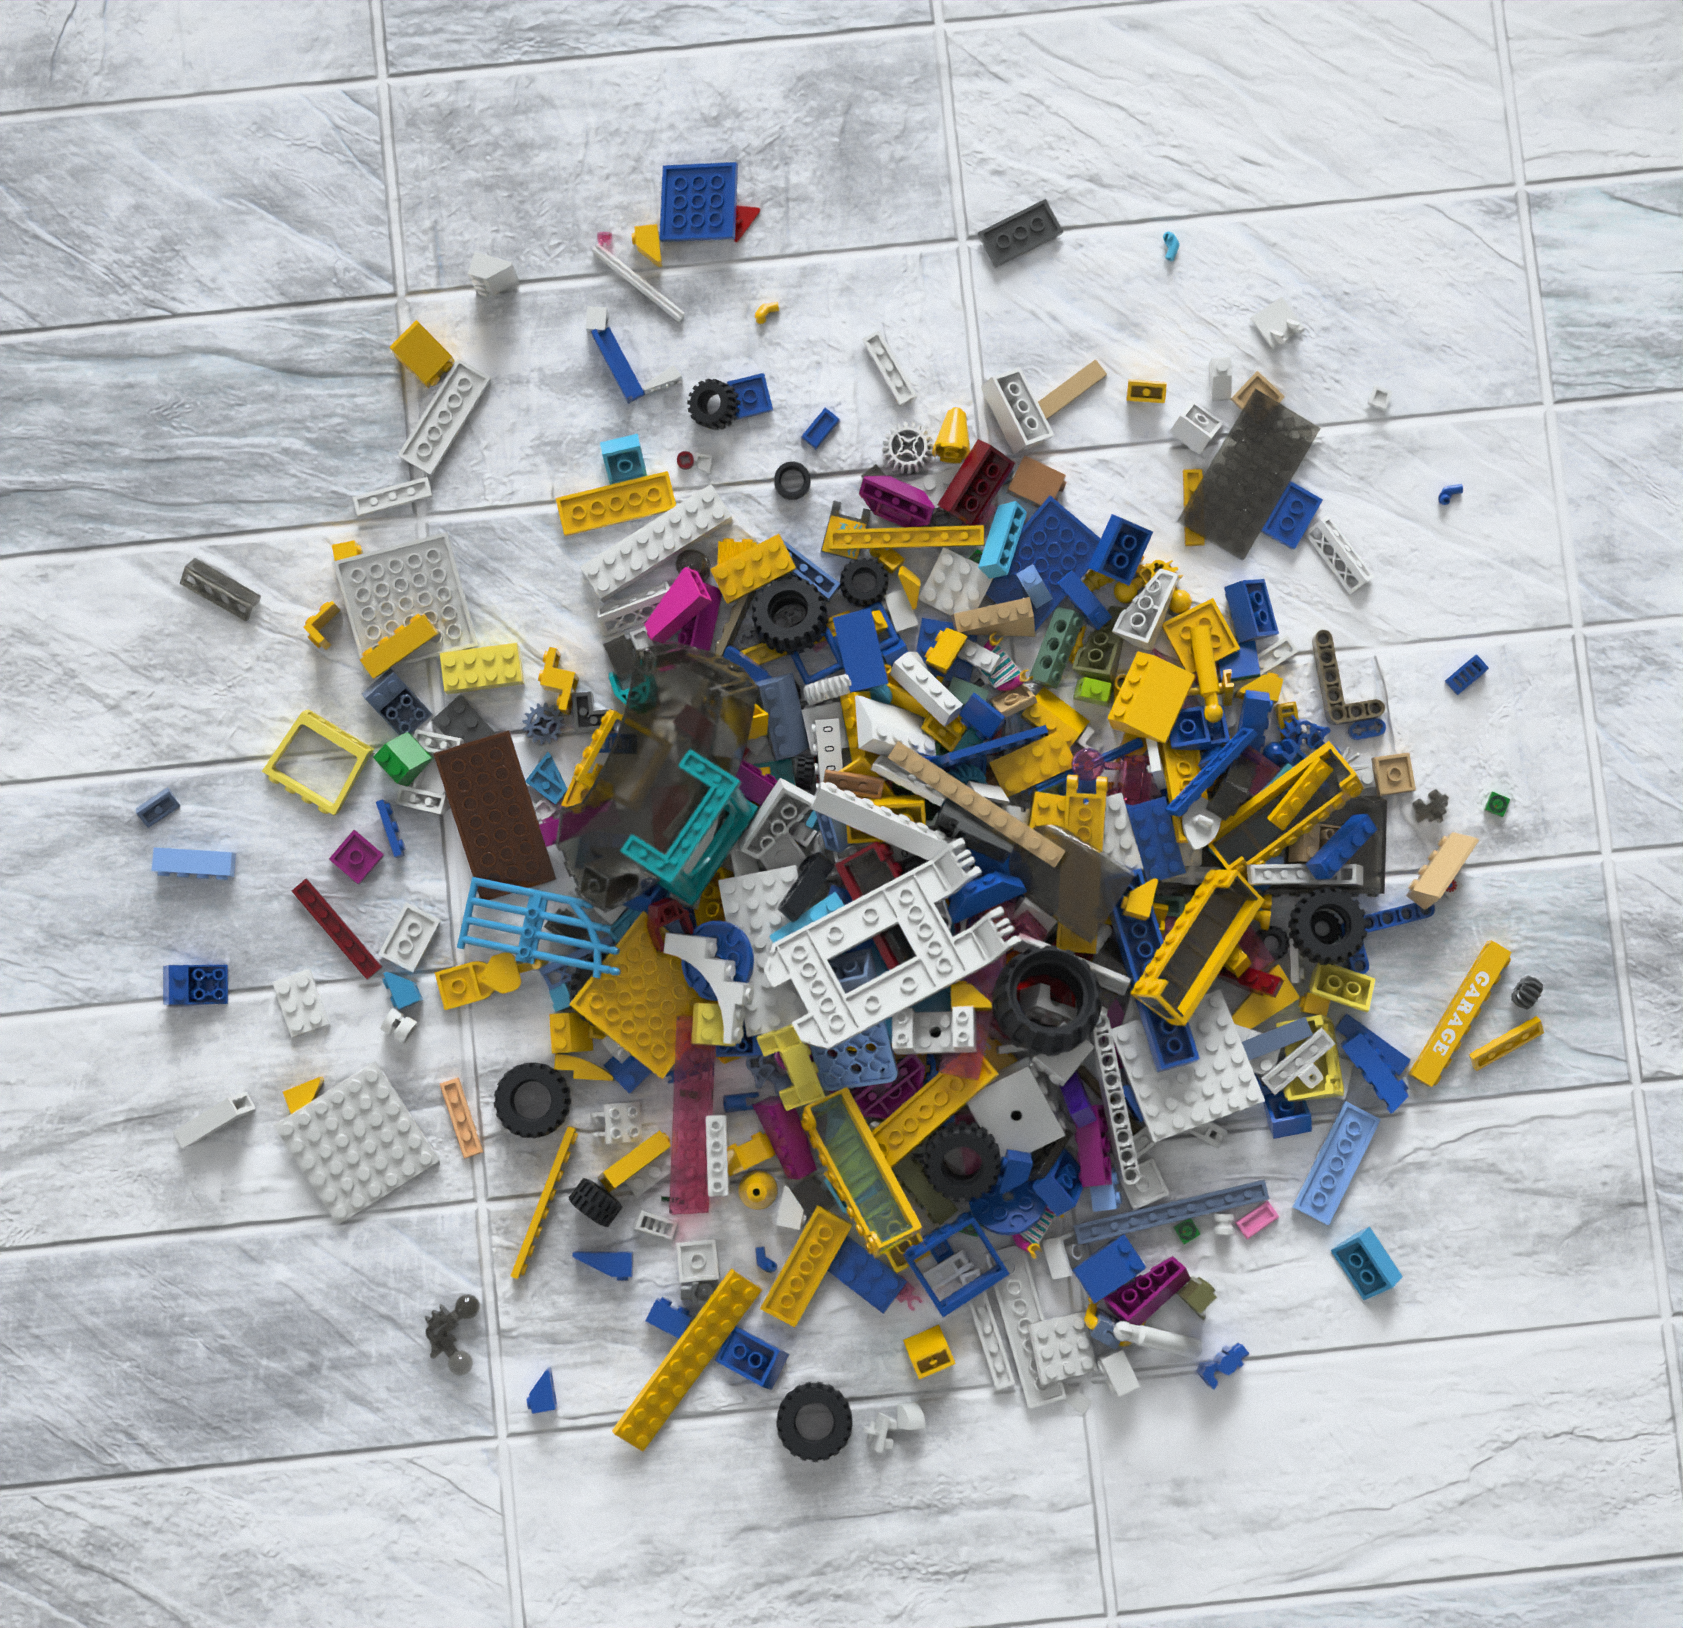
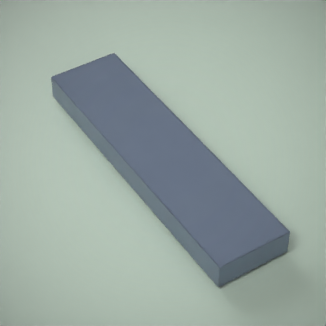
M1302 1017L1242 1041V1044L1250 1061L1310 1037L1313 1034L1306 1017Z

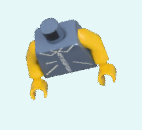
M1088 1297L1090 1304H1088L1084 1322L1089 1328L1090 1335L1115 1350L1118 1346L1131 1345L1132 1342L1120 1341L1113 1333L1114 1326L1121 1320L1098 1308L1096 1305L1100 1301L1094 1304L1091 1298Z

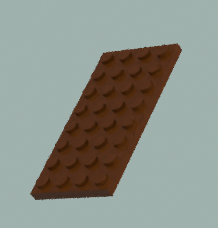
M510 730L434 752L433 755L472 876L525 888L556 880L557 878L539 827V821ZM478 886L477 889L479 897L486 900L511 894L510 892Z

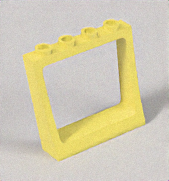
M307 709L301 712L262 772L269 776L268 779L275 784L280 782L285 785L287 792L292 794L298 793L302 796L301 799L308 804L313 802L318 805L320 812L324 814L331 813L335 816L341 810L374 748ZM304 725L357 757V762L335 803L328 801L276 769V764Z

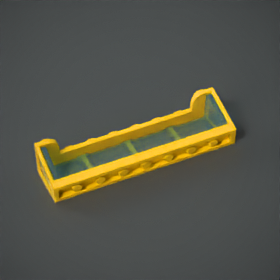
M845 1087L805 1106L802 1120L800 1121L802 1128L805 1132H809L811 1145L819 1151V1160L829 1170L828 1177L839 1189L837 1190L838 1196L841 1201H845L849 1217L851 1219L854 1218L857 1224L856 1230L860 1237H864L868 1253L873 1254L874 1258H877L920 1233L922 1226L849 1089Z

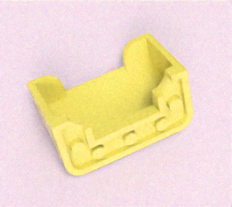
M1324 1015L1306 1017L1312 1034L1323 1028L1335 1042V1045L1313 1063L1323 1075V1080L1314 1088H1309L1297 1076L1284 1087V1095L1290 1102L1343 1096L1344 1085L1333 1021ZM1295 1020L1276 1023V1026L1280 1027ZM1310 1037L1285 1046L1286 1057Z

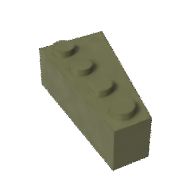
M911 1152L891 1169L896 1178L900 1177L903 1180L902 1186L908 1193L913 1192L917 1197L915 1202L921 1209L925 1207L929 1211L927 1216L934 1224L938 1222L941 1226L958 1211L949 1198L942 1197V1192L937 1193L933 1189V1184H929L923 1166Z

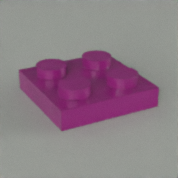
M353 830L331 855L329 860L360 885L384 857V854L360 833Z

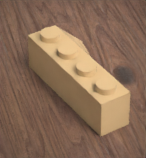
M1030 597L951 615L954 631L964 635H992L994 632H997L994 636L1035 637L1034 615Z

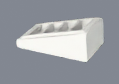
M672 365L643 385L642 388L645 394H650L681 383L683 378L676 367Z
M639 1209L633 1229L672 1241L678 1222ZM647 1216L644 1227H641L643 1217ZM651 1218H654V1222L650 1230L648 1229ZM660 1220L662 1224L659 1232H657L656 1229ZM670 1223L667 1235L663 1234L666 1224Z

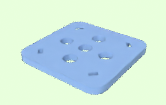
M885 1020L833 1047L832 1049L838 1053L836 1057L830 1056L827 1053L828 1049L810 1045L814 1062L819 1071L817 1073L819 1081L825 1090L835 1091L845 1087L855 1088L889 1083L897 1077L898 1068ZM866 1044H874L876 1046V1050L869 1051L866 1048ZM853 1046L857 1049V1053L850 1054L846 1048ZM853 1064H859L862 1070L856 1072L851 1068V1066Z

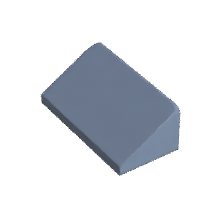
M167 787L137 807L136 814L149 828L181 805Z

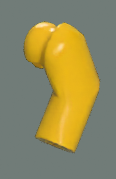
M778 302L762 304L755 312L756 322L763 324L766 322L765 317L768 313L779 311Z

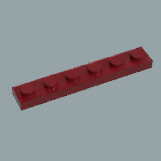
M307 878L292 890V893L366 980H369L383 968Z

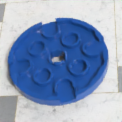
M709 921L693 930L692 935L717 938L715 957L718 955L720 959L735 961L736 973L733 981L749 983L754 968V954L748 937L739 927L726 921ZM681 959L683 974L688 985L700 997L718 1001L710 983L702 973L689 962Z
M1032 1165L1028 1180L1008 1191L1014 1195V1198L1005 1201L1003 1199L1004 1194L999 1193L998 1185H991V1191L987 1194L982 1192V1197L979 1199L971 1197L969 1205L976 1221L986 1230L999 1235H1016L1035 1226L1047 1208V1204L1035 1193L1033 1188L1039 1171Z

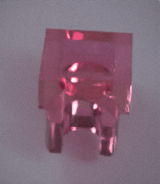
M907 1282L896 1299L900 1303L906 1300L909 1309L914 1311L915 1307L912 1306V1301L918 1300L919 1303H922L923 1300L921 1297L912 1294L915 1288Z

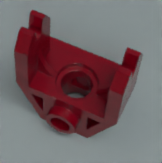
M665 897L648 906L647 930L654 948L657 952L660 951V953L664 951L665 946L659 931L660 927L679 920L683 933L693 934L694 929L689 918V912L676 899Z

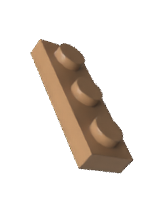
M825 769L823 782L832 783L837 786V789L850 791L856 796L881 799L884 778Z

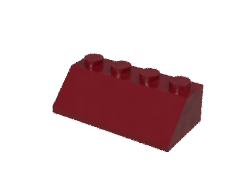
M978 439L937 506L968 526L978 525L1016 463L992 445Z

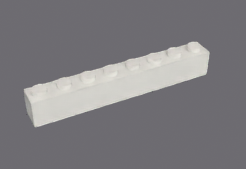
M829 782L820 783L811 802L812 810L929 861L949 844L958 840L957 838L951 839L946 837L941 831L928 829L923 823L912 822L905 815H896L887 807H878L868 799L863 798L862 800L850 791L837 789L836 785ZM966 845L960 849L955 850V856L965 851Z

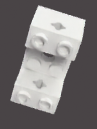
M973 1006L953 1007V1012L915 1013L913 1008H907L892 1016V1049L896 1054L977 1052L976 1011ZM933 1028L941 1029V1035L938 1038L931 1037L930 1032Z

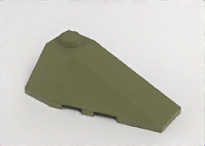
M1109 607L1107 611L1112 618L1099 630L1095 629L1093 634L1090 633L1085 645L1077 651L1072 671L1082 677L1108 682L1113 686L1124 639L1114 634L1112 630L1120 613L1127 608Z

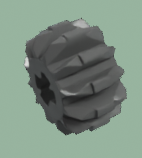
M1524 976L1514 988L1511 994V1001L1518 1007L1526 1010L1530 1009L1541 996L1543 984L1535 977Z

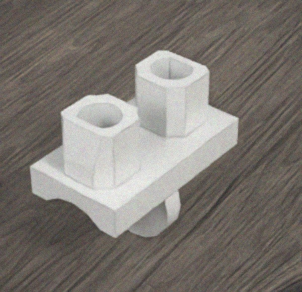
M878 1412L876 1421L871 1420L870 1427H864L863 1429L864 1432L868 1433L867 1440L871 1441L870 1448L880 1453L883 1450H892L893 1439L886 1437L887 1430L895 1431L897 1429V1421L884 1413Z

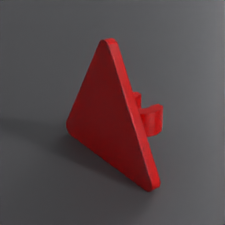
M736 205L734 242H738L758 216L760 213L759 207Z

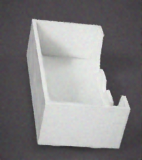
M1040 983L1021 989L1018 1003L1028 1019L1036 1018L1042 1024L1059 1027L1063 1021L1069 1024L1076 1018L1078 1009L1050 999V986ZM1102 1005L1101 1013L1107 1016L1108 1007ZM1099 1017L1097 1025L1101 1023V1017Z

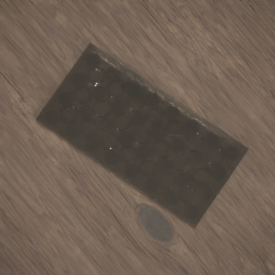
M1254 389L1177 519V522L1243 561L1321 428L1259 390Z

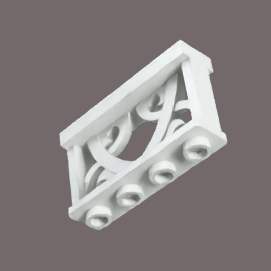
M728 1114L706 1116L708 1196H728L730 1194V1176L727 1168V1147L729 1146Z

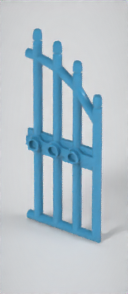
M472 877L457 948L465 949V944L516 954L515 960L534 964L535 959L582 968L593 971V977L600 979L601 973L615 976L621 973V970L616 967L611 968V966L602 965L601 952L618 955L620 949L600 943L596 931L612 933L613 927L592 922L582 909V907L594 908V902ZM478 886L529 896L527 908L476 898ZM548 900L569 904L580 919L546 912ZM476 905L524 915L523 927L472 917L473 907ZM548 920L586 928L591 942L542 932L543 922ZM475 925L521 935L519 946L467 936L469 926ZM539 940L594 950V963L537 951Z

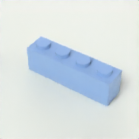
M154 847L152 871L158 872L157 876L169 877L170 873H177V877L189 878V874H194L200 879H209L210 875L216 876L217 880H228V877H234L236 853Z

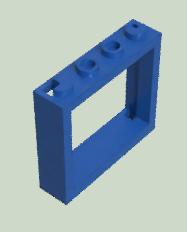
M970 1211L960 1214L955 1221L943 1225L938 1232L926 1236L921 1243L909 1247L903 1254L943 1318L1010 1275ZM971 1224L997 1265L942 1301H939L914 1260Z

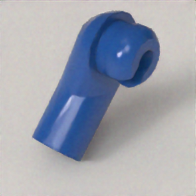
M1456 484L1443 487L1438 495L1439 503L1448 505L1454 494L1463 493V485Z
M765 1246L756 1247L757 1266L768 1273L776 1271L777 1263L766 1257Z

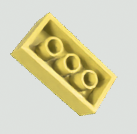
M518 643L440 653L444 692L447 694L524 684L521 652Z

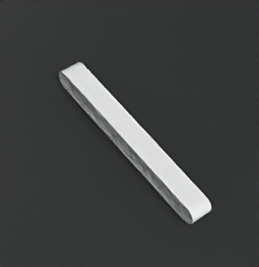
M1100 1013L1101 1023L1091 1033L1090 1041L1095 1046L1092 1051L1117 1174L1126 1184L1134 1185L1140 1179V1171L1110 1022L1106 1015ZM1105 1036V1042L1099 1045L1100 1037ZM1106 1055H1108V1056H1109L1108 1062H1107L1106 1064H1103V1063H1102L1103 1058H1104ZM1109 1075H1113L1112 1081L1106 1083V1078ZM1113 1094H1116V1095H1117L1116 1100L1113 1101V1102H1110V1097H1111ZM1120 1113V1119L1114 1121V1116ZM1124 1132V1137L1118 1140V1135ZM1128 1151V1156L1122 1159L1123 1152ZM1132 1170L1131 1176L1125 1178L1126 1172Z

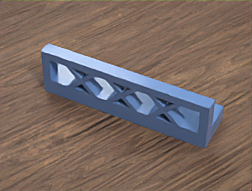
M610 935L600 939L601 944L614 947L616 945ZM581 948L564 957L582 959L584 961L586 956H594V950ZM552 962L539 969L549 990L572 981V975L565 973L568 965ZM554 971L561 973L560 981L552 985L548 974Z

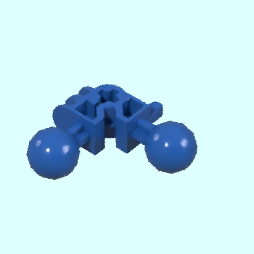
M1291 715L1293 721L1290 723L1284 721L1285 728L1281 730L1277 727L1285 736L1283 740L1291 739L1298 746H1301L1302 739H1304V743L1311 750L1313 748L1317 750L1324 745L1323 739L1331 731L1329 727L1317 726V724L1311 723L1307 719L1297 720L1293 715ZM1303 724L1306 726V732L1301 731V726ZM1283 740L1279 743L1271 742L1264 747L1262 758L1269 766L1274 767L1283 764L1274 756L1275 751H1285V747L1282 745ZM1334 746V747L1336 748V750H1337V751L1340 753V755L1342 756L1341 751L1339 750V748H1337L1336 746ZM1335 760L1329 764L1333 769L1339 765Z

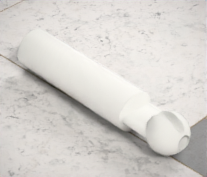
M1126 1321L1118 1322L1113 1329L1115 1337L1120 1341H1129L1136 1343V1345L1195 1359L1201 1355L1203 1349L1200 1339L1147 1326H1137Z

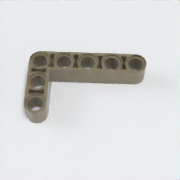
M1328 630L1318 631L1312 638V646L1327 722L1331 725H1340L1375 719L1381 716L1385 711V705L1381 700L1373 699L1345 704L1332 634ZM1319 635H1323L1326 638V644H1321L1318 641ZM1322 654H1326L1329 656V663H1325L1322 661ZM1326 673L1332 674L1333 682H1328L1325 679ZM1329 692H1334L1336 694V701H1332L1329 699ZM1371 705L1378 707V714L1371 712ZM1352 708L1359 710V717L1352 715ZM1333 711L1340 713V720H1335L1332 717Z

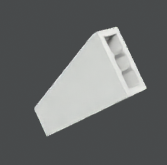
M247 1092L228 1097L174 1130L175 1140L182 1149L189 1147L256 1108Z

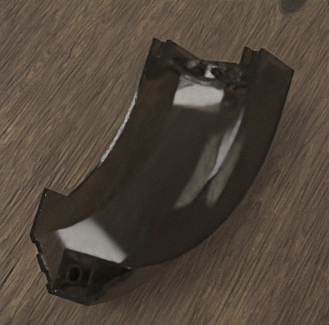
M674 641L636 650L626 707L605 764L583 801L579 804L562 808L560 812L556 847L564 855L566 861L563 863L569 877H573L577 887L574 889L578 897L607 913L638 897L662 880V878L623 854L621 849L631 834L666 855L711 789L708 785L679 768L678 765L689 749L733 777L736 776L748 742L759 688L743 667L714 652Z

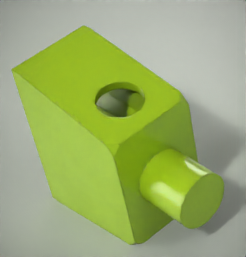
M1083 677L1076 682L1073 699L1109 707L1113 686L1108 682Z

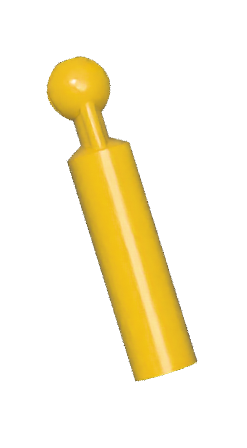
M1198 626L1190 629L1200 696L1205 699L1206 708L1204 709V716L1206 720L1215 723L1223 717V710L1219 706L1217 697L1220 694L1210 629L1208 626Z

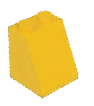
M417 320L389 347L394 356L427 388L431 385L435 386L440 381V376L444 372H449L455 362L449 352Z

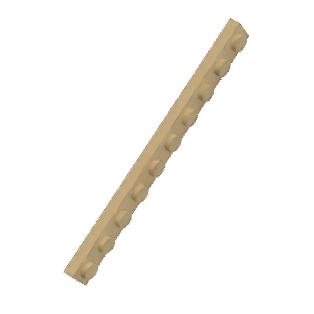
M900 741L897 742L888 756L890 760L1052 867H1056L1065 853L1064 849Z

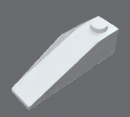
M1160 569L1145 585L1146 588L1138 596H1135L1129 607L1120 613L1112 632L1134 646L1152 651L1160 634L1179 574Z

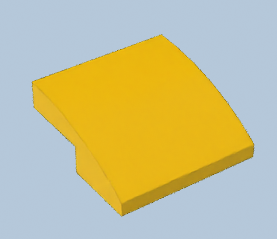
M929 713L921 729L951 753L961 740V735L966 730V727L960 723L959 715L944 727Z

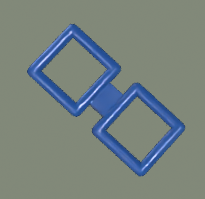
M876 602L864 608H871L872 612L880 610L888 625L886 631L890 638L879 643L881 651L898 643L899 637L882 603ZM828 627L826 633H821L822 637L825 636L837 661L836 664L809 676L798 652L795 651L794 655H791L805 685L819 681L844 669L837 636L833 637Z

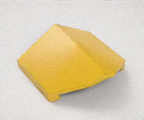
M901 566L898 576L914 610L917 608L920 579L914 572Z

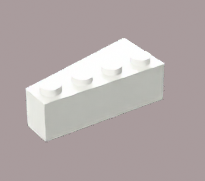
M780 778L738 840L740 850L759 859L776 843V840L782 834L785 835L789 828L795 822H799L804 817V814L811 809V802L814 796Z

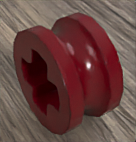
M682 451L677 455V464L681 469L689 470L694 465V457L690 452ZM688 456L690 463L683 465L680 459Z

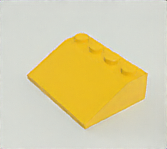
M1137 651L1107 718L1112 729L1166 744L1196 676L1157 656Z

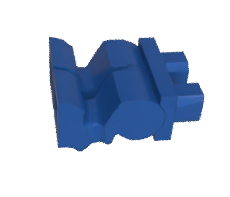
M1237 1342L1232 1347L1225 1345L1221 1348L1223 1352L1215 1355L1214 1361L1208 1359L1205 1362L1199 1363L1196 1372L1209 1388L1215 1390L1218 1385V1380L1214 1377L1216 1371L1229 1376L1235 1372L1237 1367L1241 1368L1245 1365L1242 1360L1250 1353L1243 1344Z

